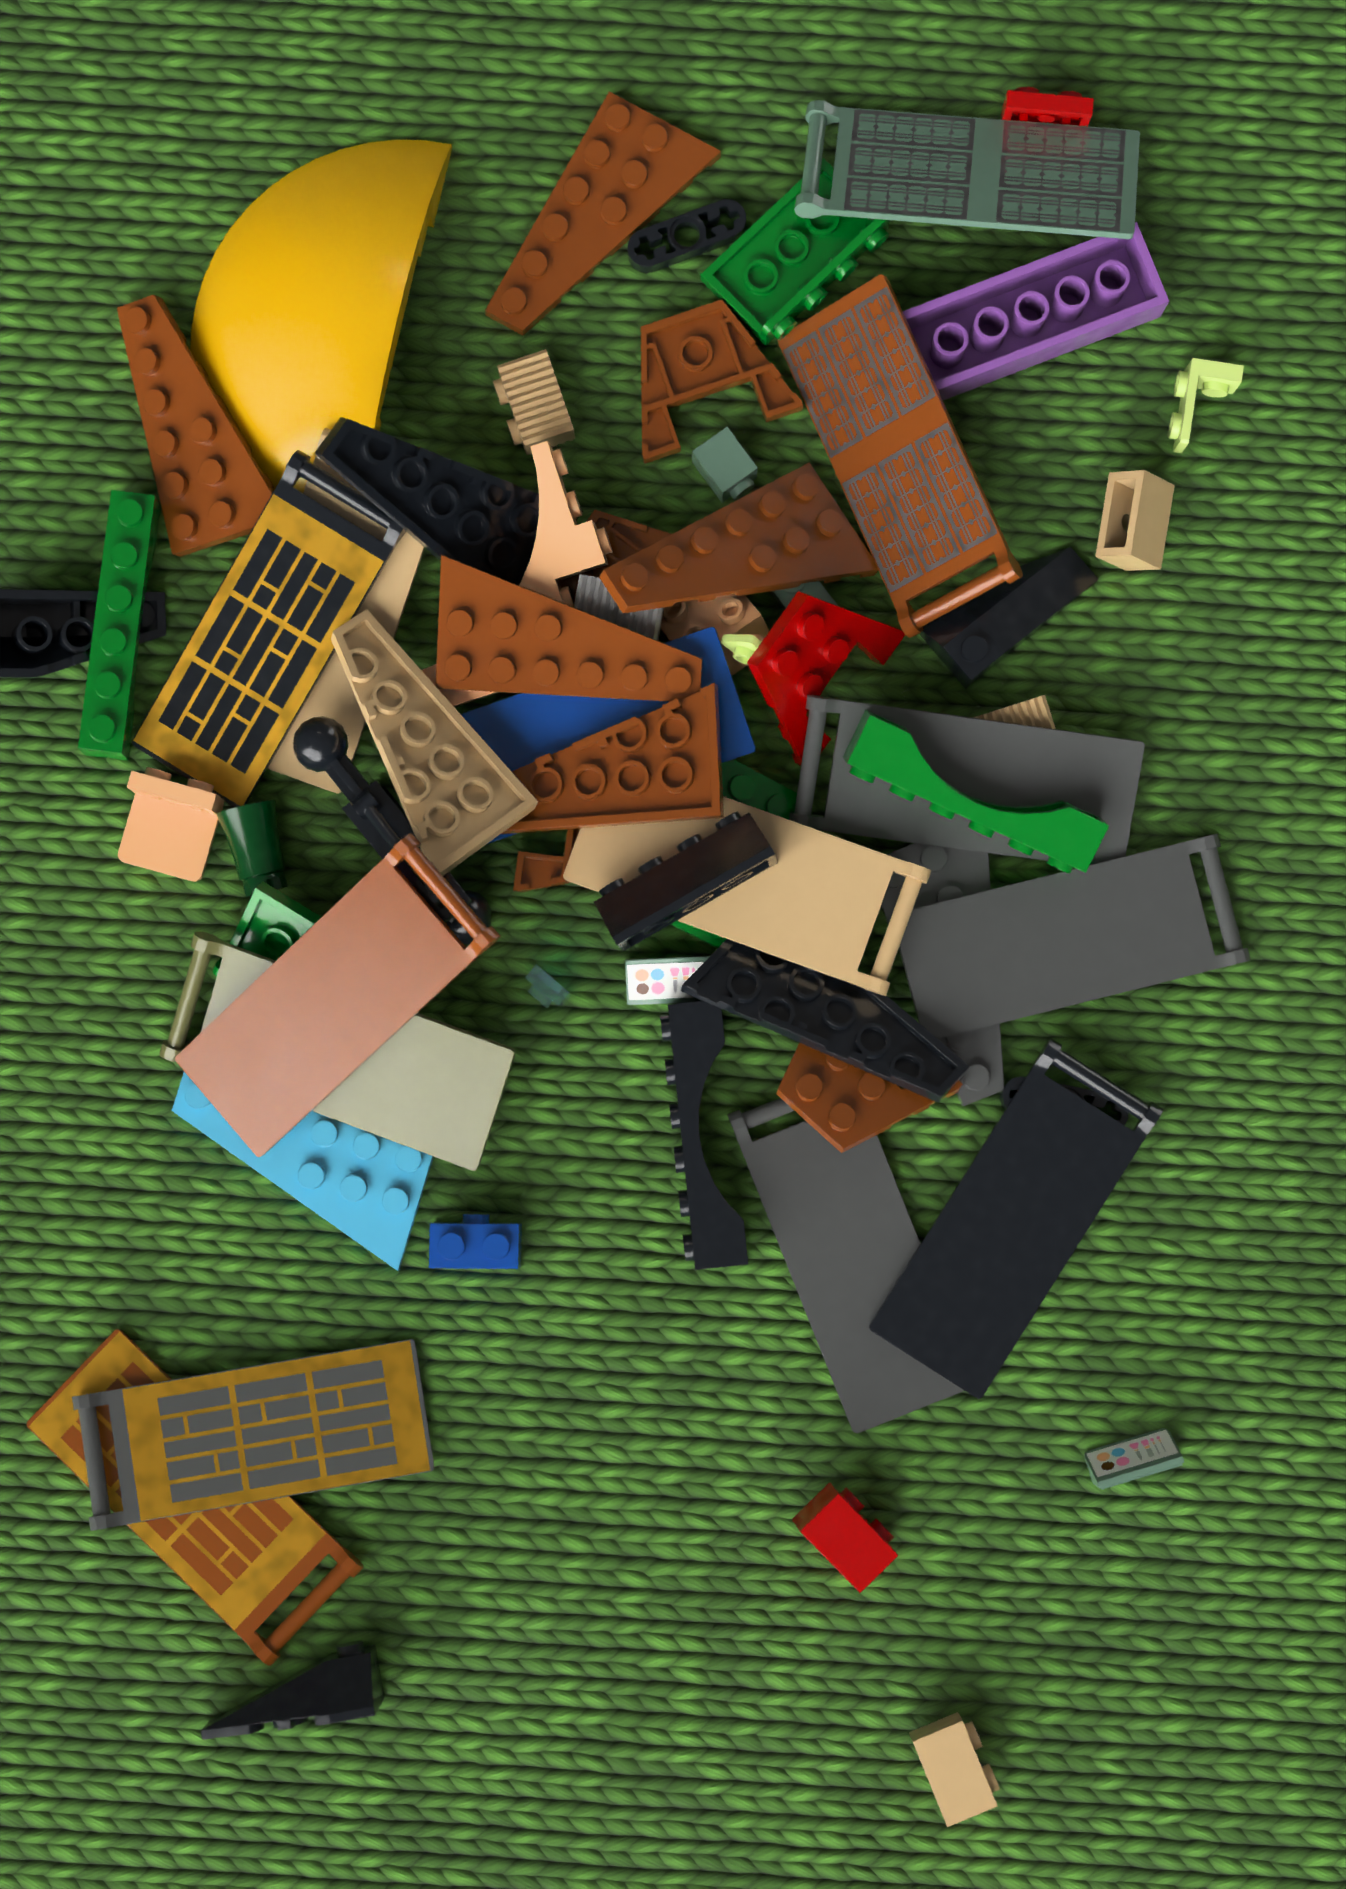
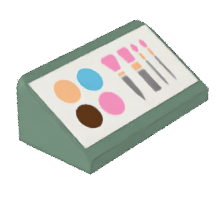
M710 956L625 960L627 1006L702 1001L681 992V987Z
M1166 1428L1098 1447L1084 1453L1092 1483L1101 1490L1183 1465L1182 1463H1185L1171 1433Z

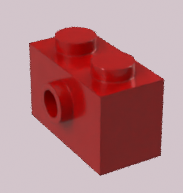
M829 1482L792 1518V1521L809 1542L861 1593L899 1556L890 1545V1542L895 1537L877 1518L869 1523L861 1515L860 1511L865 1506L847 1487L839 1492Z

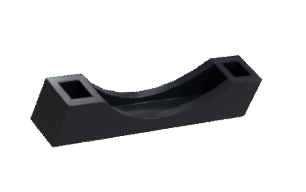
M705 1001L669 1004V1015H660L663 1042H672L673 1058L665 1059L667 1085L676 1084L678 1102L669 1103L671 1127L672 1129L680 1128L682 1146L674 1147L676 1173L685 1172L687 1190L678 1191L681 1217L690 1216L691 1234L683 1235L685 1261L694 1260L695 1270L747 1265L748 1255L744 1220L726 1202L714 1184L704 1160L699 1137V1107L703 1086L712 1063L725 1045L722 1009Z

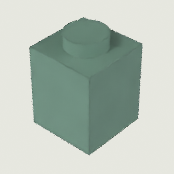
M725 427L692 451L693 465L721 503L731 496L736 501L755 487L753 481L757 479L758 467L728 427Z

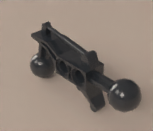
M325 716L312 717L302 722L296 730L293 739V750L298 762L305 768L315 772L326 771L350 801L342 808L343 811L383 859L402 838L410 833L414 835L404 809L383 784L377 780L369 784L346 755L348 738L342 725L336 720ZM403 860L397 868L463 944H470L474 939L406 860ZM450 871L446 873L443 877L487 928L490 927L492 912L487 900L477 892L464 890Z

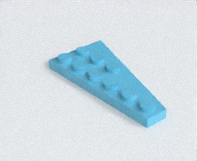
M185 1072L183 1073L172 1108L175 1114L397 1271L400 1270L434 1156L311 1111L265 1155L257 1157Z

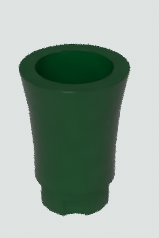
M276 800L251 803L216 813L234 858L239 881L243 880L246 897L252 896L255 888L262 881L277 890L288 887L283 870H286L278 831Z

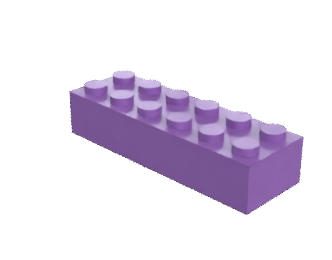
M1135 222V231L1132 239L1096 237L903 311L941 398L945 400L1161 317L1169 303V299L1137 222Z

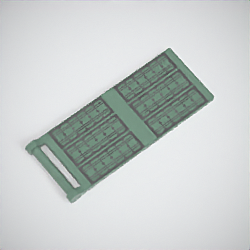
M813 100L807 105L805 118L809 123L802 187L801 193L796 197L794 209L795 213L801 218L813 219L822 215L1119 239H1132L1134 236L1140 132L1138 130L833 106L822 100ZM839 123L831 198L826 199L818 195L826 125Z

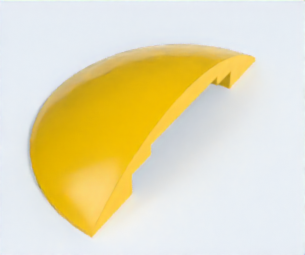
M427 140L378 141L343 148L316 158L284 176L251 203L231 226L215 251L204 275L196 300L191 328L190 351L196 362L201 363L212 389L215 394L220 395L252 449L251 454L262 473L267 474L273 484V491L283 476L285 468L295 451L300 450L310 456V462H314L315 451L324 428L332 430L340 417L380 431L382 423L380 414L418 256L421 257L428 226L434 227L452 144ZM300 477L294 488L303 493L307 480Z

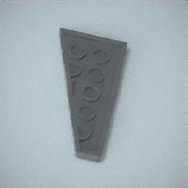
M914 843L886 854L931 870L927 884L922 883L914 908L991 890L988 853ZM895 872L892 874L881 905L887 924H889L905 880L904 876ZM1000 1023L938 1039L970 1066L968 1071L959 1080L963 1085L957 1092V1096L962 1107L1003 1091L1004 1078Z

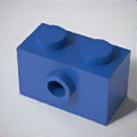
M463 1214V1223H430L429 1268L519 1269L521 1268L522 1223H489L488 1214Z

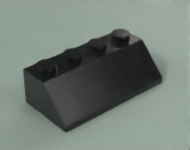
M739 812L726 816L715 824L718 831L704 839H702L700 834H696L680 843L676 847L679 853L663 861L662 857L658 856L640 866L638 871L641 875L625 884L624 880L620 878L599 891L602 897L594 901L613 940L620 949L626 951L777 864L773 849L750 812L742 817Z

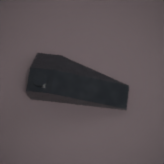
M1072 547L1021 565L1023 576L1010 584L1005 581L923 626V632L919 633L920 636L965 689L1099 580Z
M0 589V678H37L89 661L98 591ZM146 592L139 644L166 636L165 592Z
M362 1640L337 1645V1652L325 1656L210 1720L201 1730L202 1740L255 1733L263 1730L264 1723L272 1722L273 1727L278 1730H285L307 1722L309 1717L315 1718L317 1726L375 1716L385 1698L376 1645L364 1647Z

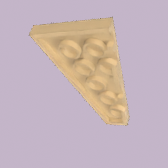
M367 609L332 632L331 641L414 835L421 843L420 849L443 876L536 808L538 803L536 798Z

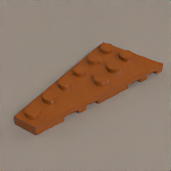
M609 91L485 309L486 316L524 336L561 302V298L580 281L584 282L609 255L612 256L629 241L635 232L641 230L660 213V209L679 192L682 193L693 183V179L706 167H711L721 158V151Z
M809 462L604 569L599 578L624 614L670 607L676 602L699 599V602L715 600L717 596L729 594L743 596L796 588L803 583L823 580L824 583L840 581L842 577L860 575V578L874 576L879 570L872 555Z
M441 555L436 687L438 689L667 702L677 698L680 700L701 691L703 658Z
M715 683L701 688V691L680 700L677 698L663 704V707L638 718H630L576 741L570 747L553 754L543 755L536 758L534 762L513 770L512 773L536 798L538 803L533 811L501 834L724 818L718 686Z

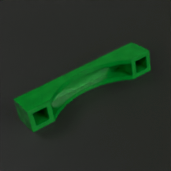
M111 490L78 749L86 756L129 761L134 722L135 681L140 628L148 578L156 549L161 510L155 495Z
M866 709L843 756L846 763L851 765L849 773L870 783H873L875 778L878 777L891 783L890 792L912 802L916 795L931 802L928 809L951 820L955 813L971 820L968 825L969 828L987 837L992 838L994 832L1000 833L1010 838L1008 846L1026 855L1031 856L1035 849L1049 856L1047 860L1049 865L1068 874L1071 873L1073 867L1082 872H1087L1109 827V824L1102 818L1063 800L1041 806L1012 807L991 804L968 796L946 783L931 769L920 754L911 733L905 727Z

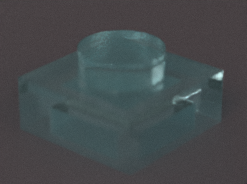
M537 964L525 977L532 984L527 992L546 1008L552 1002L561 1008L571 996L570 992Z

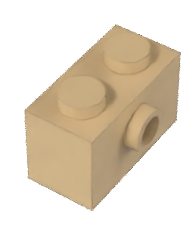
M1146 470L1109 472L1095 557L1125 571L1161 569L1175 485Z
M957 1712L909 1732L947 1827L997 1807L992 1793L1000 1790L990 1764L981 1767L975 1750L983 1746L972 1721L964 1724Z

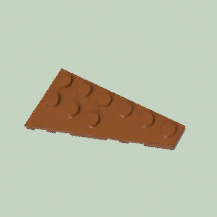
M153 294L118 307L117 312L172 555L182 557L250 534L274 492L272 490L274 488L267 474L262 473L253 458L251 447L220 395L215 394L207 380L208 375L201 363L196 362L186 345L187 339L163 299Z

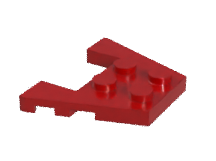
M800 591L793 597L747 663L767 705L773 708L780 722L778 728L782 737L789 741L794 751L791 754L794 762L801 767L808 723L806 713L809 710L805 708L807 695H821L855 645L872 661L884 666L905 634L902 630ZM825 733L823 735L821 753L831 740Z

